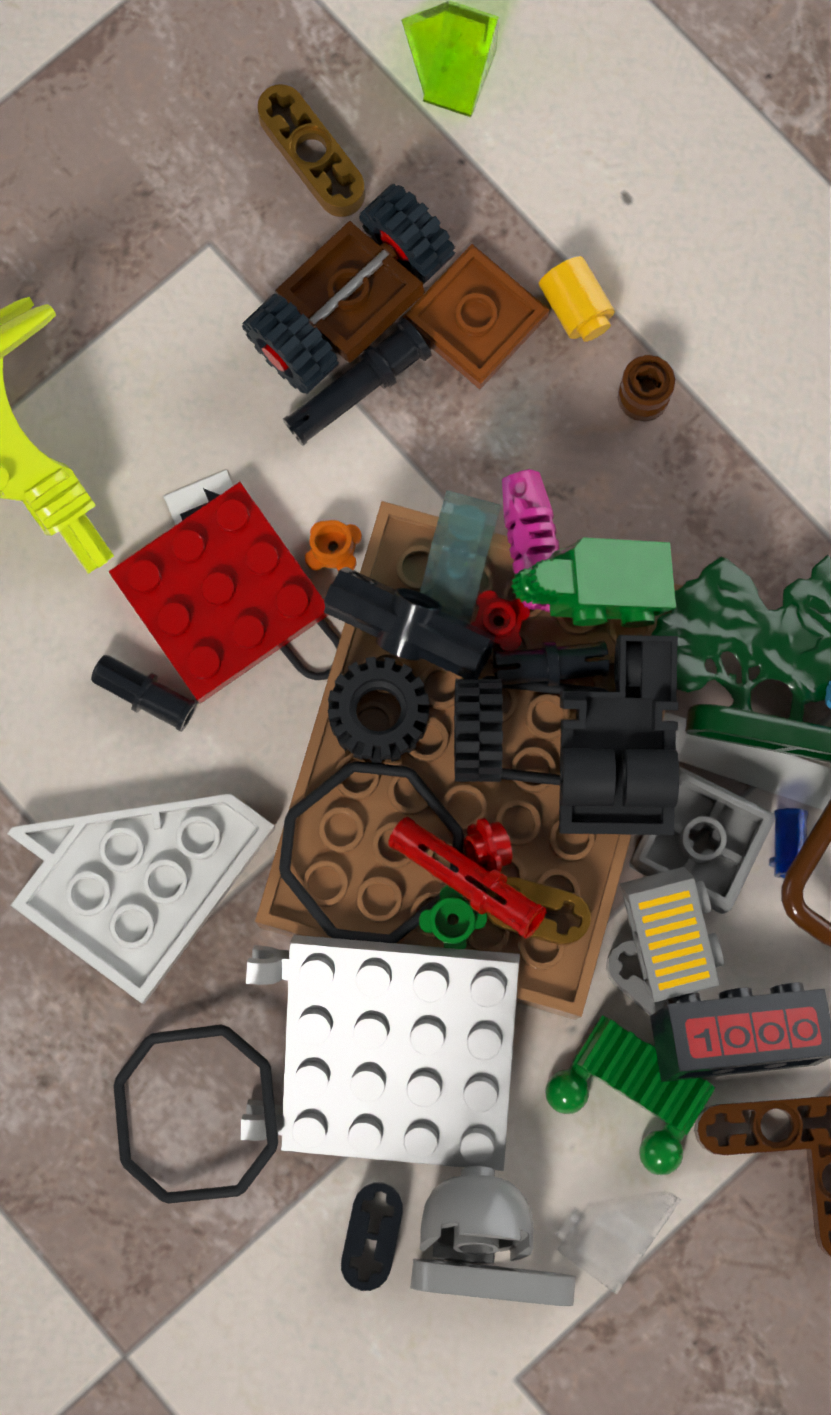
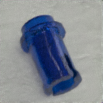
M783 808L774 810V857L769 859V866L774 867V876L777 878H785L786 872L807 839V819L809 813L804 809Z

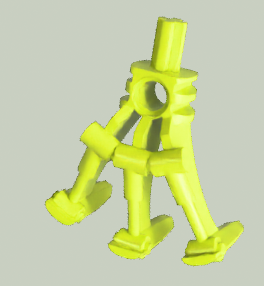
M26 297L0 309V498L22 501L45 535L52 536L59 532L89 574L114 557L85 514L96 505L70 467L65 463L48 457L28 439L14 417L5 391L3 357L37 333L56 316L54 309L48 304L31 309L34 303L30 297Z

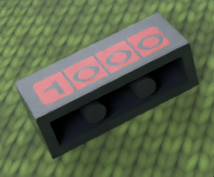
M795 982L770 988L771 994L753 996L752 988L744 987L720 992L718 994L719 999L701 1001L700 993H689L666 999L667 1005L650 1016L661 1082L816 1066L830 1059L831 1018L825 989L804 991L803 983Z

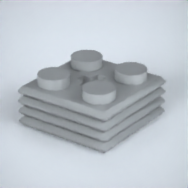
M680 767L674 835H642L629 861V867L645 876L685 867L694 877L695 881L703 880L709 896L711 909L725 914L732 909L775 821V815ZM702 828H705L710 832L708 841L715 845L714 851L705 849L699 854L693 850L694 842L688 838V834H696Z

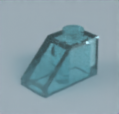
M446 490L430 548L421 593L438 601L442 605L441 611L470 624L498 525L501 504Z

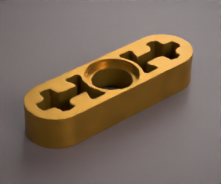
M283 84L267 88L259 97L257 105L262 129L326 212L337 217H347L356 213L361 208L365 198L364 179L360 171L296 89ZM279 104L283 109L290 106L291 120L296 127L291 135L290 127L281 115L273 117V105ZM306 140H317L325 146L326 152L320 160L306 162L297 155L298 146ZM331 167L334 178L341 186L344 187L351 183L350 197L345 199L340 193L333 197L331 196L333 194L332 182L326 174Z

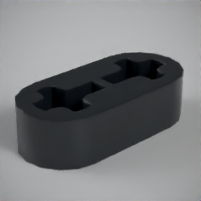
M373 1182L364 1186L357 1193L352 1206L341 1258V1271L347 1283L360 1291H372L379 1288L388 1279L393 1263L403 1214V1202L400 1194L392 1186L384 1182ZM376 1192H383L387 1194L386 1203L394 1206L393 1216H383L379 1233L369 1232L370 1213L362 1210L363 1200H373ZM366 1239L375 1240L377 1243L374 1260L383 1263V1268L381 1272H371L369 1280H362L358 1278V1268L350 1266V1259L352 1256L361 1257Z

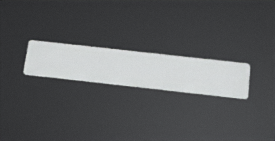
M665 713L663 721L678 722L676 750L680 762L821 810L825 809L831 799V768L794 755L693 736L685 732V718Z

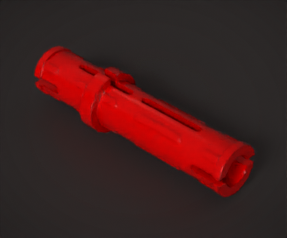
M408 816L403 818L393 829L388 840L389 847L396 851L398 850L411 861L428 871L432 876L471 901V908L479 914L490 913L504 924L519 932V935L525 939L529 938L542 923L546 914V908L536 904L507 884V876L500 871L492 870L489 872L459 852L455 847L416 824ZM432 850L459 868V871L457 873L453 872L428 855L427 851ZM474 882H480L505 899L507 903L505 905L501 904L474 886Z

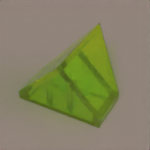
M447 1L401 19L424 93L423 102L472 117L497 51L499 16L453 1Z

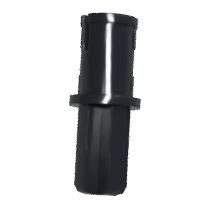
M103 655L96 663L92 672L91 680L94 684L131 703L132 711L138 713L142 709L175 727L180 732L188 725L198 704L195 700H190L157 682L158 676L151 673L146 676L110 655Z

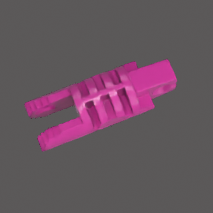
M531 469L522 470L502 478L504 523L508 529L507 540L511 545L509 550L510 556L514 561L512 567L515 574L525 568L531 567L532 569V566L537 562L549 559L559 549V541L555 536L557 531L556 525L553 523V510L540 472ZM521 602L528 609H540L550 612L549 604Z

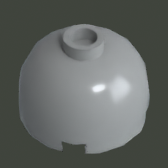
M484 1166L465 1167L461 1170V1176L445 1180L434 1188L428 1197L421 1221L420 1249L424 1252L433 1245V1257L462 1263H494V1253L510 1250V1261L520 1260L531 1255L533 1250L531 1208L525 1196L512 1183L495 1177L494 1169Z

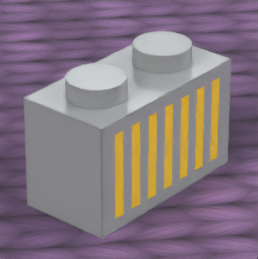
M681 867L620 883L645 988L654 1003L719 986L716 967L723 966L724 959L717 935L715 933L707 934L703 914L711 912V905L703 880L695 881L687 869Z

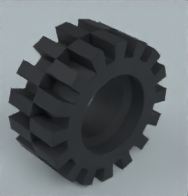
M376 657L366 658V663L360 665L355 662L348 666V672L344 675L339 674L335 680L333 691L330 690L329 706L327 710L333 735L336 736L339 745L345 751L349 750L353 753V757L361 761L365 758L372 760V763L382 764V760L391 759V762L399 760L402 754L405 752L410 753L416 748L417 742L420 738H423L426 732L427 722L429 721L428 694L424 690V683L420 677L416 678L412 674V668L405 663L403 666L395 664V659L385 657V661H376ZM373 690H384L393 694L401 707V714L396 724L384 731H373L361 724L356 714L360 699Z
M455 679V782H501L503 759V696L501 679Z

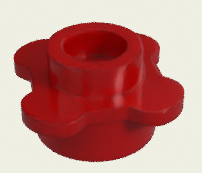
M494 591L482 592L477 597L476 605L479 610L476 620L471 625L495 635L494 647H500L503 651L517 650L522 642L519 635L522 622L528 619L530 609L524 607L521 599L509 601L499 598ZM502 617L504 624L496 626L493 622L494 618Z
M485 818L477 820V825L475 823L468 825V835L464 839L465 852L468 858L489 872L492 870L501 872L502 867L511 864L512 847L510 839L500 822L489 823Z

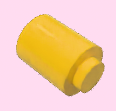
M577 256L568 259L552 268L540 279L538 285L570 339L582 337L584 342H588L599 337L611 327L609 319L614 315L615 310L584 257Z

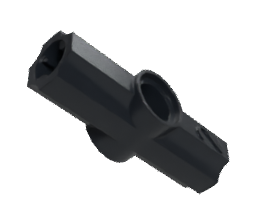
M348 567L339 570L324 600V613L377 637V644L385 651L408 660L418 661L424 659L464 679L479 678L494 648L495 635L441 611L442 605L434 598L408 588H397L395 590Z

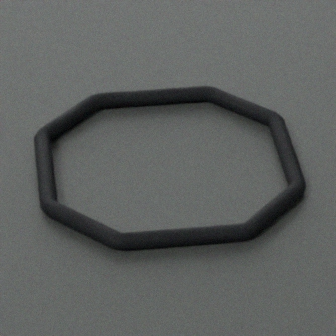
M354 761L347 763L288 811L284 821L279 871L281 878L329 937L397 943L419 925L420 914L424 910L432 909L440 899V895H437L390 934L337 929L290 871L296 818L351 774L359 772L406 777L453 834L452 846L462 854L464 833L461 826L415 770L407 766ZM450 863V870L457 873L459 868Z
M220 1024L152 1033L145 1037L115 1078L113 1088L121 1164L124 1169L162 1202L171 1204L238 1197L247 1191L277 1150L278 1133L271 1066L264 1056L228 1026ZM223 1036L260 1068L267 1145L237 1185L167 1192L131 1160L124 1084L154 1044Z

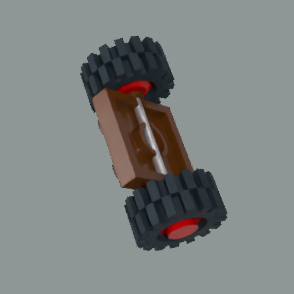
M391 184L360 213L359 219L363 223L362 227L371 237L367 236L351 221H348L275 290L276 294L268 298L242 323V328L247 333V338L255 344L254 348L258 353L263 354L266 358L265 361L271 367L273 366L283 379L286 378L292 387L298 388L303 394H308L339 365L336 354L331 351L332 348L348 363H351L425 293L423 284L455 255L453 251L455 247L448 240L450 238L448 232L439 226L441 222L436 216L432 217L429 214V208L423 202L421 204L417 202L416 196L410 191L406 193L404 187Z

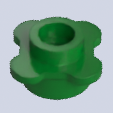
M447 885L441 889L439 893L440 899L432 909L424 910L420 914L419 925L424 932H433L439 940L443 941L444 948L465 949L467 946L466 939L475 929H481L485 926L487 913L479 914L473 910L470 902L462 894ZM450 914L458 916L459 921L457 924L452 925L448 922Z

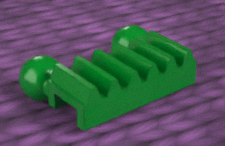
M602 1015L580 1052L573 1059L569 1069L560 1070L549 1078L545 1087L546 1100L559 1113H576L588 1101L589 1086L587 1080L590 1075L597 1078L666 1123L662 1130L653 1131L645 1136L640 1144L639 1157L641 1163L649 1172L656 1175H668L677 1170L681 1165L684 1154L681 1141L689 1133L716 1087L703 1078L661 1082L655 1047L639 1039L631 1031L622 1028L612 1019Z

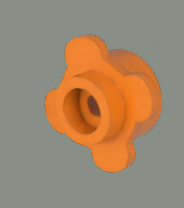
M336 520L315 523L310 530L309 542L311 550L305 554L307 566L314 571L320 570L323 567L334 568L338 572L344 567L354 570L357 565L356 558L354 557L355 548L362 540L360 529L356 525H345ZM337 544L338 548L335 551H330L329 546Z

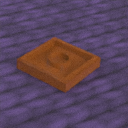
M471 244L411 307L403 318L407 319L415 327L429 347L480 390L549 317L550 310L476 246Z

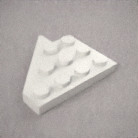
M230 793L12 827L7 834L44 862L10 906L140 1003L145 1004L275 830V825Z

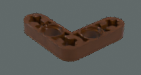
M831 1096L716 1104L706 1107L701 1111L695 1121L694 1133L700 1146L712 1154L736 1155L806 1149L815 1237L821 1250L831 1257V1241L829 1240L831 1210L825 1212L824 1207L825 1201L831 1202V1193L827 1191L822 1182V1172L831 1163V1138L829 1137L828 1129L806 1128L809 1140L801 1141L803 1122L797 1109L798 1106H806L804 1117H822L826 1115V1106L831 1105ZM772 1109H779L785 1112L791 1123L788 1136L779 1142L768 1140L761 1130V1120L764 1114ZM751 1110L749 1129L754 1140L753 1145H745L747 1138L745 1133L727 1135L725 1139L726 1145L718 1146L716 1137L707 1136L706 1125L715 1123V1114L723 1113V1119L727 1123H744L746 1121L742 1111Z

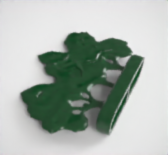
M826 555L812 568L809 579L798 578L786 586L783 590V606L776 610L767 609L758 595V589L748 574L729 559L719 557L703 568L699 578L686 581L680 589L675 591L676 608L672 609V613L662 615L657 619L656 629L651 634V636H678V690L687 693L700 690L707 682L715 679L726 688L734 700L729 707L715 704H695L691 706L687 712L685 732L701 738L831 763V727L803 722L804 706L809 702L816 703L824 700L827 684L831 681V557ZM723 652L733 653L738 660L742 670L741 683H736L737 674L729 673V676L727 675L721 659ZM707 659H712L717 667L716 674L706 671L705 663ZM759 666L760 673L756 679L750 680L749 668ZM766 679L779 680L787 684L793 694L789 719L753 712L751 707V690L758 683Z

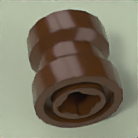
M653 355L639 356L629 362L623 372L617 396L619 406L627 416L634 420L645 422L654 420L663 414L674 391L676 380L674 371L668 362Z

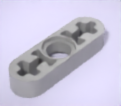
M413 1259L410 1288L441 1294L555 1306H573L576 1276L547 1271L443 1260Z

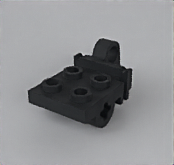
M619 635L616 639L614 658L616 692L560 691V708L576 709V719H561L560 834L674 835L675 807L677 806L679 795V759L676 750L678 722L662 721L663 710L678 711V636Z

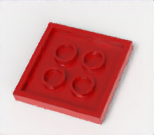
M241 482L232 486L108 571L200 704L329 616L324 613V599Z

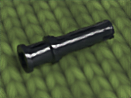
M403 318L397 323L398 329L374 348L369 345L359 355L361 359L359 363L292 414L283 418L287 428L292 434H296V439L302 446L307 444L308 440L379 386L383 389L386 387L391 388L397 383L396 376L417 360L422 359L426 361L432 356L422 336L407 319Z

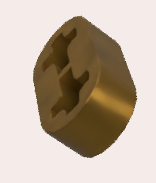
M507 877V884L536 904H540L547 910L554 912L559 911L563 903L573 906L572 915L580 919L579 927H570L566 935L556 932L557 923L555 921L544 918L538 929L530 936L531 938L556 945H570L576 943L587 933L591 923V913L588 905L581 897L567 891L524 879ZM488 889L486 893L492 898H494L495 895H497L490 889ZM487 912V918L493 925L519 934V932Z

